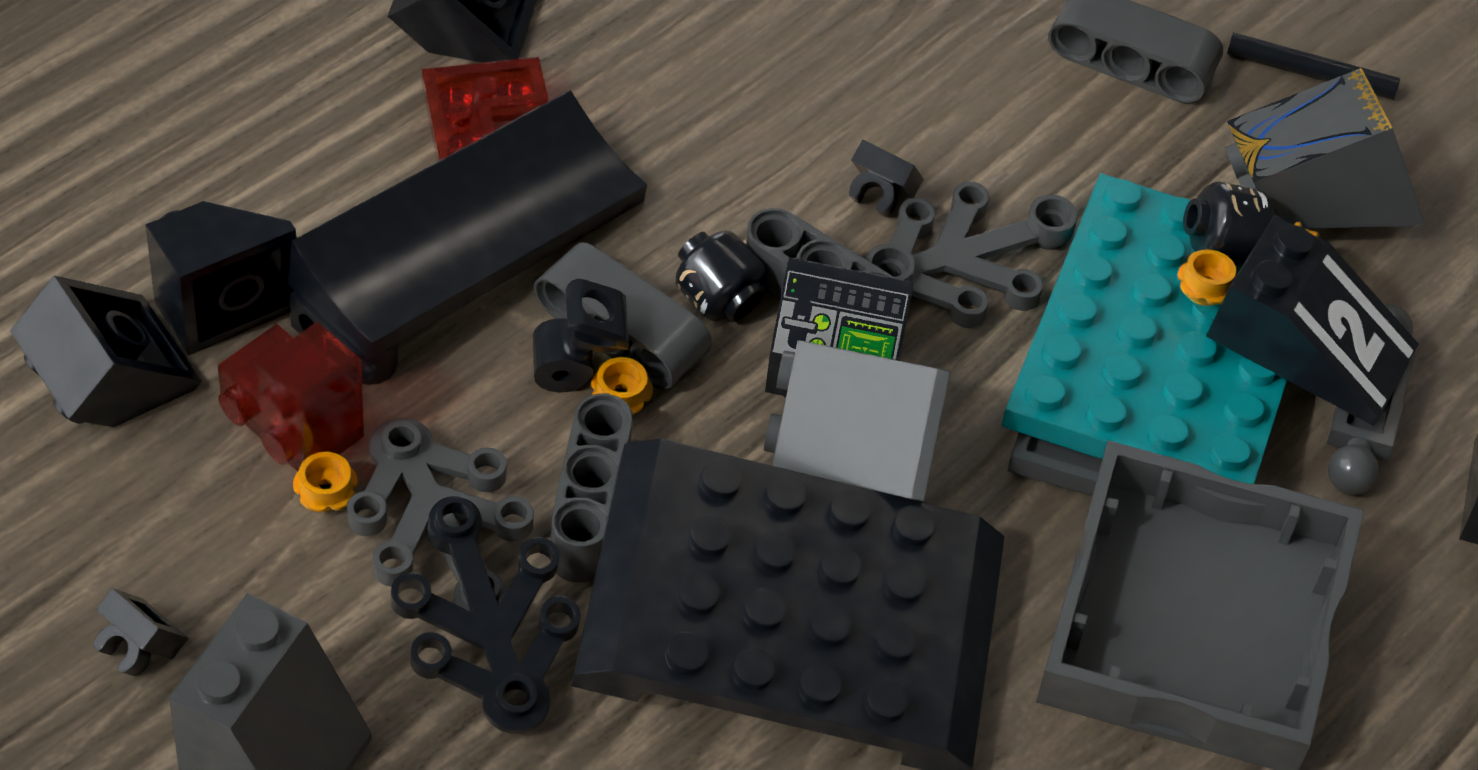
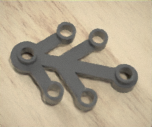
M963 182L954 189L951 212L934 248L912 254L917 239L924 238L931 233L935 219V208L925 199L910 198L905 200L900 206L897 228L890 243L874 247L863 258L896 279L914 282L911 296L950 309L949 314L953 322L961 327L974 328L981 325L985 320L989 303L986 293L974 286L958 288L932 278L930 275L944 271L1004 292L1006 303L1013 309L1020 311L1031 310L1040 301L1043 288L1040 276L1028 269L1013 270L984 259L1031 244H1036L1038 247L1046 250L1060 248L1069 242L1073 236L1077 221V210L1072 202L1062 196L1053 194L1043 195L1032 202L1027 220L966 238L973 222H977L985 216L989 193L979 183ZM962 200H973L977 204H967ZM909 216H919L924 220L916 221L909 218ZM1024 287L1029 289L1031 292L1023 293L1016 290V288ZM971 304L975 306L977 309L969 310L963 308L961 305Z
M408 418L388 420L373 431L369 441V452L372 461L377 467L365 491L356 493L348 501L347 518L350 529L361 536H373L380 533L387 524V504L400 480H404L412 495L391 541L380 544L373 553V573L381 584L392 586L398 576L413 572V557L428 527L429 513L432 507L443 498L459 496L473 502L480 511L482 518L481 526L496 531L501 538L507 541H520L531 534L534 510L531 503L526 499L510 496L498 503L438 485L430 471L434 470L467 479L476 490L493 492L500 489L506 481L507 461L499 450L486 447L468 454L433 442L431 432L425 425ZM399 443L410 444L405 447L394 446ZM483 466H492L497 471L491 474H483L477 469ZM365 509L377 512L375 516L370 518H363L357 515L358 512ZM457 513L447 514L443 518L448 525L453 527L460 526L456 519L467 522L465 516ZM514 514L523 517L524 520L519 523H510L504 520V518ZM443 553L458 581L454 589V604L470 611L452 556ZM389 559H398L404 563L397 568H388L383 565ZM486 569L499 606L507 592V586L501 577L493 571Z

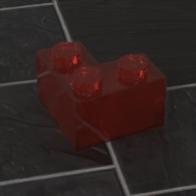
M318 322L311 325L295 338L290 336L276 323L218 365L220 384L218 401L223 412L237 426L245 424L260 437L266 451L279 464L285 465L289 463L298 472L302 462L310 455L318 452H333L340 455L364 437L361 359Z

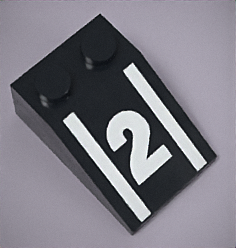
M1275 214L1230 285L1206 334V337L1372 426H1375L1419 345L1330 243Z

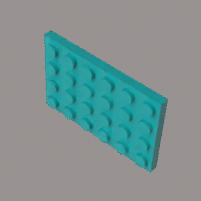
M1102 173L1099 174L1005 408L1001 427L1103 459L1107 441L1109 440L1194 463L1219 476L1248 484L1255 483L1287 380L1206 337L1221 304L1212 306L1200 305L1192 302L1181 291V281L1177 277L1178 270L1181 265L1188 261L1190 255L1195 252L1190 244L1189 235L1185 233L1183 228L1184 212L1191 200L1150 189L1129 180L1118 179ZM1235 265V266H1236V275H1235V276H1237V274H1238V272L1240 271V269L1242 268V266H1237V265Z

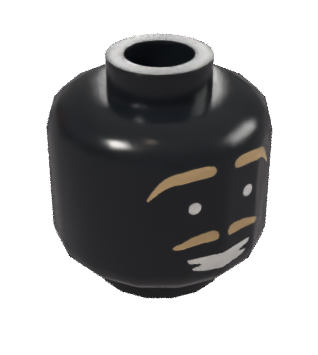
M1218 181L1204 187L1197 198L1192 199L1188 203L1183 216V228L1185 233L1189 235L1190 244L1195 252L1205 249L1219 251L1227 255L1235 265L1243 266L1274 214L1278 217L1279 215L1265 192L1255 188Z
M720 231L710 236L706 232H700L690 238L678 253V257L682 262L676 272V286L698 311L711 321H720L727 318L732 323L737 322L758 306L766 294L767 289L763 286L766 279V266L739 236L731 231Z

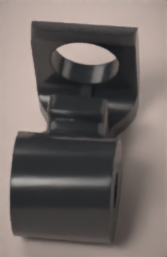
M575 279L567 285V318H556L542 322L535 328L533 333L534 379L539 387L558 393L579 389L594 374L593 351L605 354L620 349H629L626 296L621 291L585 279ZM589 297L602 303L607 309L610 318L605 321H597L590 317L583 308L582 298Z

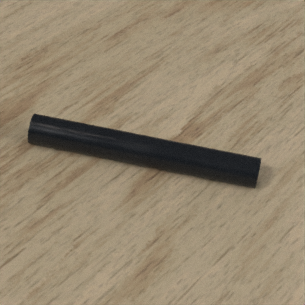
M1235 32L1232 34L1227 51L1228 55L1326 82L1362 68L1375 95L1392 100L1396 96L1400 82L1399 77Z

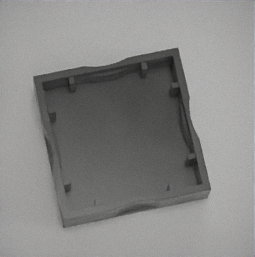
M1108 440L1036 703L1270 769L1299 770L1311 745L1330 662L1329 636L1331 626L1346 592L1364 510L1274 485H1257L1234 481L1219 476L1194 463Z

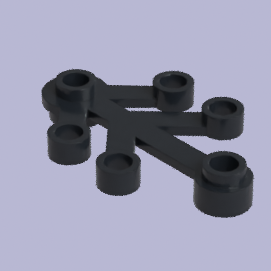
M450 496L443 498L432 507L429 513L428 537L431 544L438 551L452 556L470 611L431 593L429 581L424 576L413 572L404 573L394 580L391 586V607L396 614L403 618H419L484 650L491 672L451 655L452 649L449 641L443 635L435 632L423 633L413 641L410 652L411 667L417 675L423 678H439L482 699L484 715L497 729L511 734L529 732L538 727L548 713L550 693L543 679L562 644L576 635L581 617L580 609L568 597L556 596L548 599L540 611V633L520 665L511 644V639L542 584L555 576L560 558L559 550L552 541L546 538L536 537L526 541L521 547L519 554V570L498 606L477 545L482 523L479 509L473 502L463 497ZM457 513L465 516L467 522L462 526L453 527L448 525L443 518L447 514ZM534 553H541L546 555L551 563L546 567L537 568L532 566L527 561V558ZM413 588L420 591L423 598L416 603H406L400 599L399 593L404 589ZM554 612H563L570 617L572 622L565 627H557L552 625L547 617ZM425 648H435L442 653L443 658L437 663L429 664L422 661L418 654ZM517 689L523 691L529 700L524 705L513 706L505 700L504 695L510 690Z

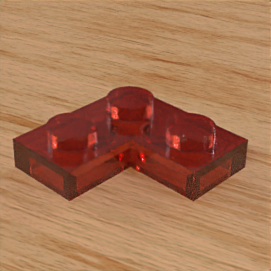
M539 57L422 69V88L437 162L495 131L493 122L515 120L549 101Z

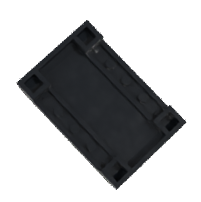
M665 439L626 443L620 456L571 686L635 702L638 701L641 691L651 692L902 752L901 765L921 770H972L1005 536L977 515Z

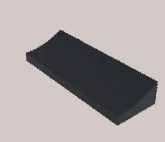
M569 90L292 240L288 285L293 290H297L333 327L371 360L644 202L647 184L608 145L572 91Z

